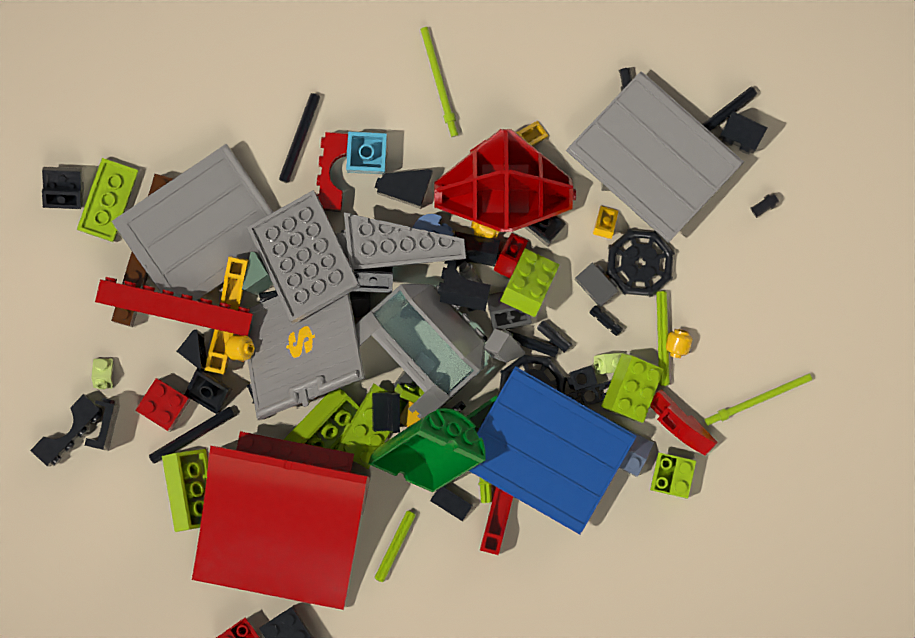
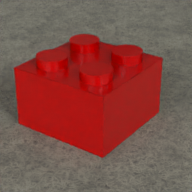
M155 378L135 411L171 432L191 399L160 379Z

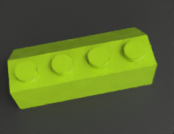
M340 388L330 391L284 440L335 450L358 411L359 406Z
M206 449L162 456L174 531L180 532L200 528L208 471Z

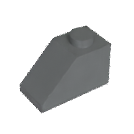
M350 292L354 317L366 316L371 311L370 292Z

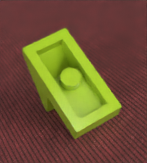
M397 384L395 392L400 394V397L414 403L425 393L418 385L414 388L408 384H405V386Z

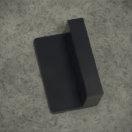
M396 392L372 393L373 431L400 433V394Z

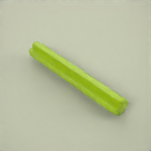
M406 511L375 575L377 581L384 582L415 518V513Z

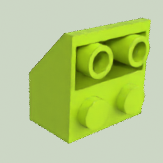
M658 452L650 490L688 499L696 461Z

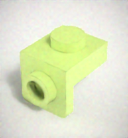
M623 353L594 356L593 366L595 374L614 373Z
M93 359L91 376L93 388L102 390L113 388V359Z

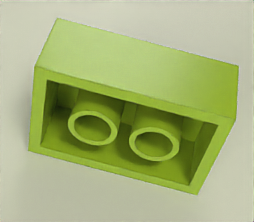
M525 248L500 301L536 317L560 264Z
M621 354L601 407L630 420L644 423L664 369L635 356Z

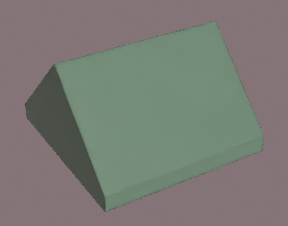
M251 252L242 289L259 295V293H263L272 287L273 283L260 255Z

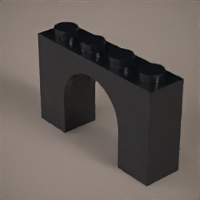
M455 231L454 237L464 239L466 259L444 262V264L448 265L447 268L443 267L441 279H444V283H439L438 294H441L440 302L486 311L491 285L462 277L457 271V267L463 262H473L495 267L500 240Z

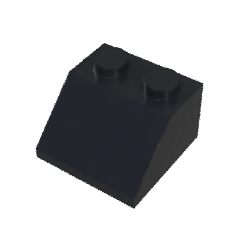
M733 111L728 117L719 138L726 145L740 147L739 150L745 154H753L768 127Z

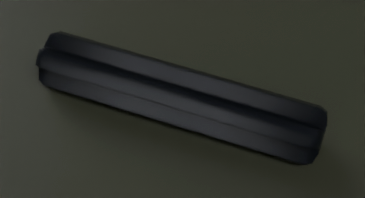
M507 330L513 334L512 338L518 341L521 346L552 357L557 356L558 347Z

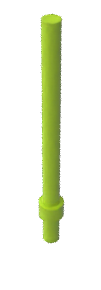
M423 27L420 30L445 114L443 118L445 124L448 125L451 137L458 136L455 125L456 118L451 111L428 27Z
M810 373L731 408L721 409L717 411V414L705 418V423L709 426L720 420L723 422L729 419V416L812 381Z

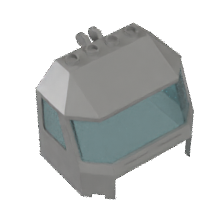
M406 283L398 286L364 316L355 327L359 347L372 335L425 392L408 408L412 413L415 410L420 413L418 417L421 419L427 414L441 409L484 369L485 349L483 347L485 340L483 337L485 335L477 327L474 329L469 324L471 320L466 312L462 315L458 312L460 306L440 302L441 294H438V285L435 287L433 284Z

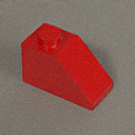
M511 233L493 271L511 278L528 240Z

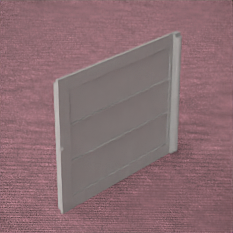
M642 71L566 150L663 237L667 243L678 234L744 163L743 160Z
M225 144L112 220V223L161 293L162 290L174 292L173 296L181 297L182 294L193 296L192 300L197 301L224 282L229 256L249 260L251 252L259 254L247 227L272 214L273 211L229 146Z

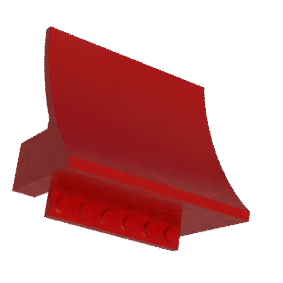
M240 431L236 450L210 446L205 497L191 580L344 610L360 519L364 513L371 477L351 473L354 453Z

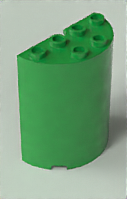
M441 408L427 414L376 448L368 464L394 476L401 473L405 481L433 493L485 461L486 452L482 437L479 438L474 429L476 426L465 415L452 409Z

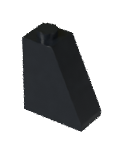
M433 170L385 173L382 175V178L378 177L375 188L377 189V194L421 209Z

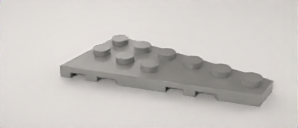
M344 212L348 259L353 270L466 259L464 239Z

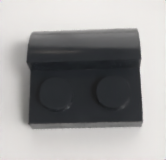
M43 167V208L81 209L84 195L82 168Z

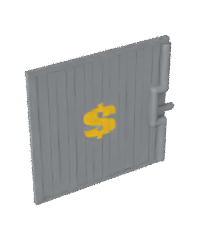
M349 293L294 324L290 322L279 296L248 308L250 309L249 313L253 314L248 337L252 339L255 347L252 357L248 360L257 420L260 421L300 403L307 407L309 405L308 400L365 378Z

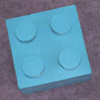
M348 132L347 173L385 174L387 134Z

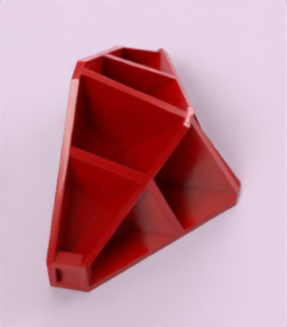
M499 129L434 182L435 208L500 232H513L573 209V201H576V189H573L572 178L512 129Z

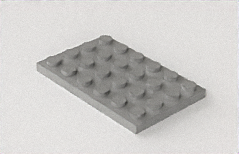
M314 190L247 227L292 324L361 287Z

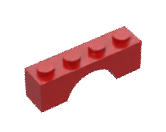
M325 132V137H321V148H324L323 156H319V167H322L321 175H317V186H320L319 194H316L324 211L341 212L343 191L335 187L331 182L330 171L338 159L347 156L348 134Z

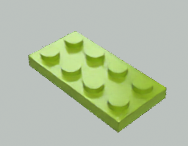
M102 158L77 230L114 243L118 230L113 225L112 220L125 212L139 170Z
M374 383L335 448L338 451L354 453L353 461L366 469H369L371 466L368 463L372 453L385 442L390 431L375 432L372 430V393L388 392ZM401 399L400 414L402 413L404 407L407 404L405 401Z

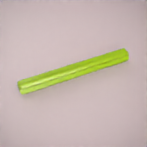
M658 291L656 293L658 365L664 369L659 385L668 386L670 379L669 352L666 350L668 337L667 292Z

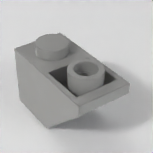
M494 329L483 347L492 358L505 363L522 357L525 354L524 350L520 347L521 344L512 338L513 334L507 330L500 331Z

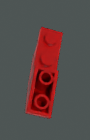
M662 389L653 396L650 407L659 415L657 420L680 441L703 455H707L718 443L692 415L687 416Z

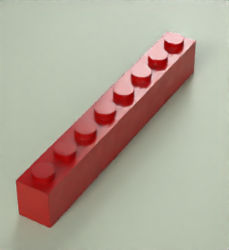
M105 277V280L100 279L95 299L96 303L242 336L249 335L253 314L249 313L250 309L238 307V310L230 309V304L221 302L217 306L211 304L212 300L203 298L200 301L192 300L193 296L186 294L177 297L173 296L174 292L162 290V293L155 292V287L144 285L142 289L135 287L136 283L128 281L120 284L116 283L117 279Z

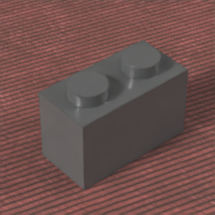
M592 262L574 280L601 307L618 292L616 289L618 285L613 279H607L603 275L605 271L599 264L594 265Z

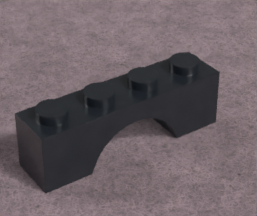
M83 394L70 407L73 414V424L70 431L58 439L43 436L30 450L46 466L57 465L62 459V453L70 451L75 445L74 441L77 437L81 438L87 433V427L91 422L94 424L101 418L102 415L100 413L103 410L86 394Z

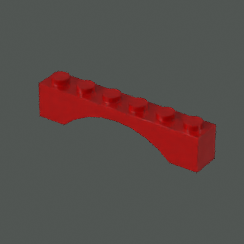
M497 487L493 496L480 551L499 556L513 496Z

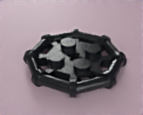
M630 228L612 245L608 246L606 276L608 275L614 280L623 292V295L649 296L650 298L666 283L672 281L673 255L675 252L670 249L656 231H640ZM635 238L649 239L648 244L636 243ZM630 240L632 245L628 247L624 252L619 249L623 244ZM655 242L664 253L658 255L656 250L652 248V244ZM616 254L621 256V265L615 268ZM639 258H642L645 262L642 268H638V265L635 264V261H638ZM666 258L665 271L663 272L659 270L660 259ZM622 271L629 280L627 284L623 282L617 273ZM656 274L661 277L656 283L650 286L648 281L651 278H653ZM632 282L644 283L645 288L631 287Z
M524 354V356L519 357L504 370L501 369L499 394L514 367L519 368L521 365H523L526 373L551 387L558 384L557 390L563 394L565 393L567 377L562 375L549 356L546 358ZM528 363L540 364L542 367L540 370L529 369ZM546 368L550 370L556 378L555 380H549L544 373Z

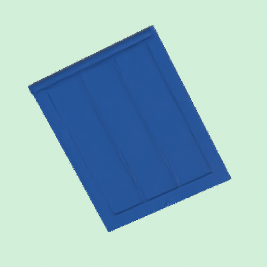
M515 366L477 432L479 438L482 437L485 445V461L469 471L581 535L637 436Z

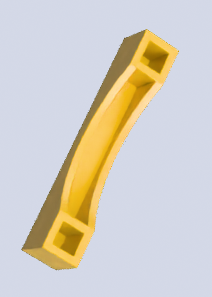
M235 256L228 257L221 303L230 304V309L238 310V307L241 305L242 286L249 260ZM214 330L205 367L206 371L220 374L226 373L229 357L225 351V344L231 336H234L233 333Z

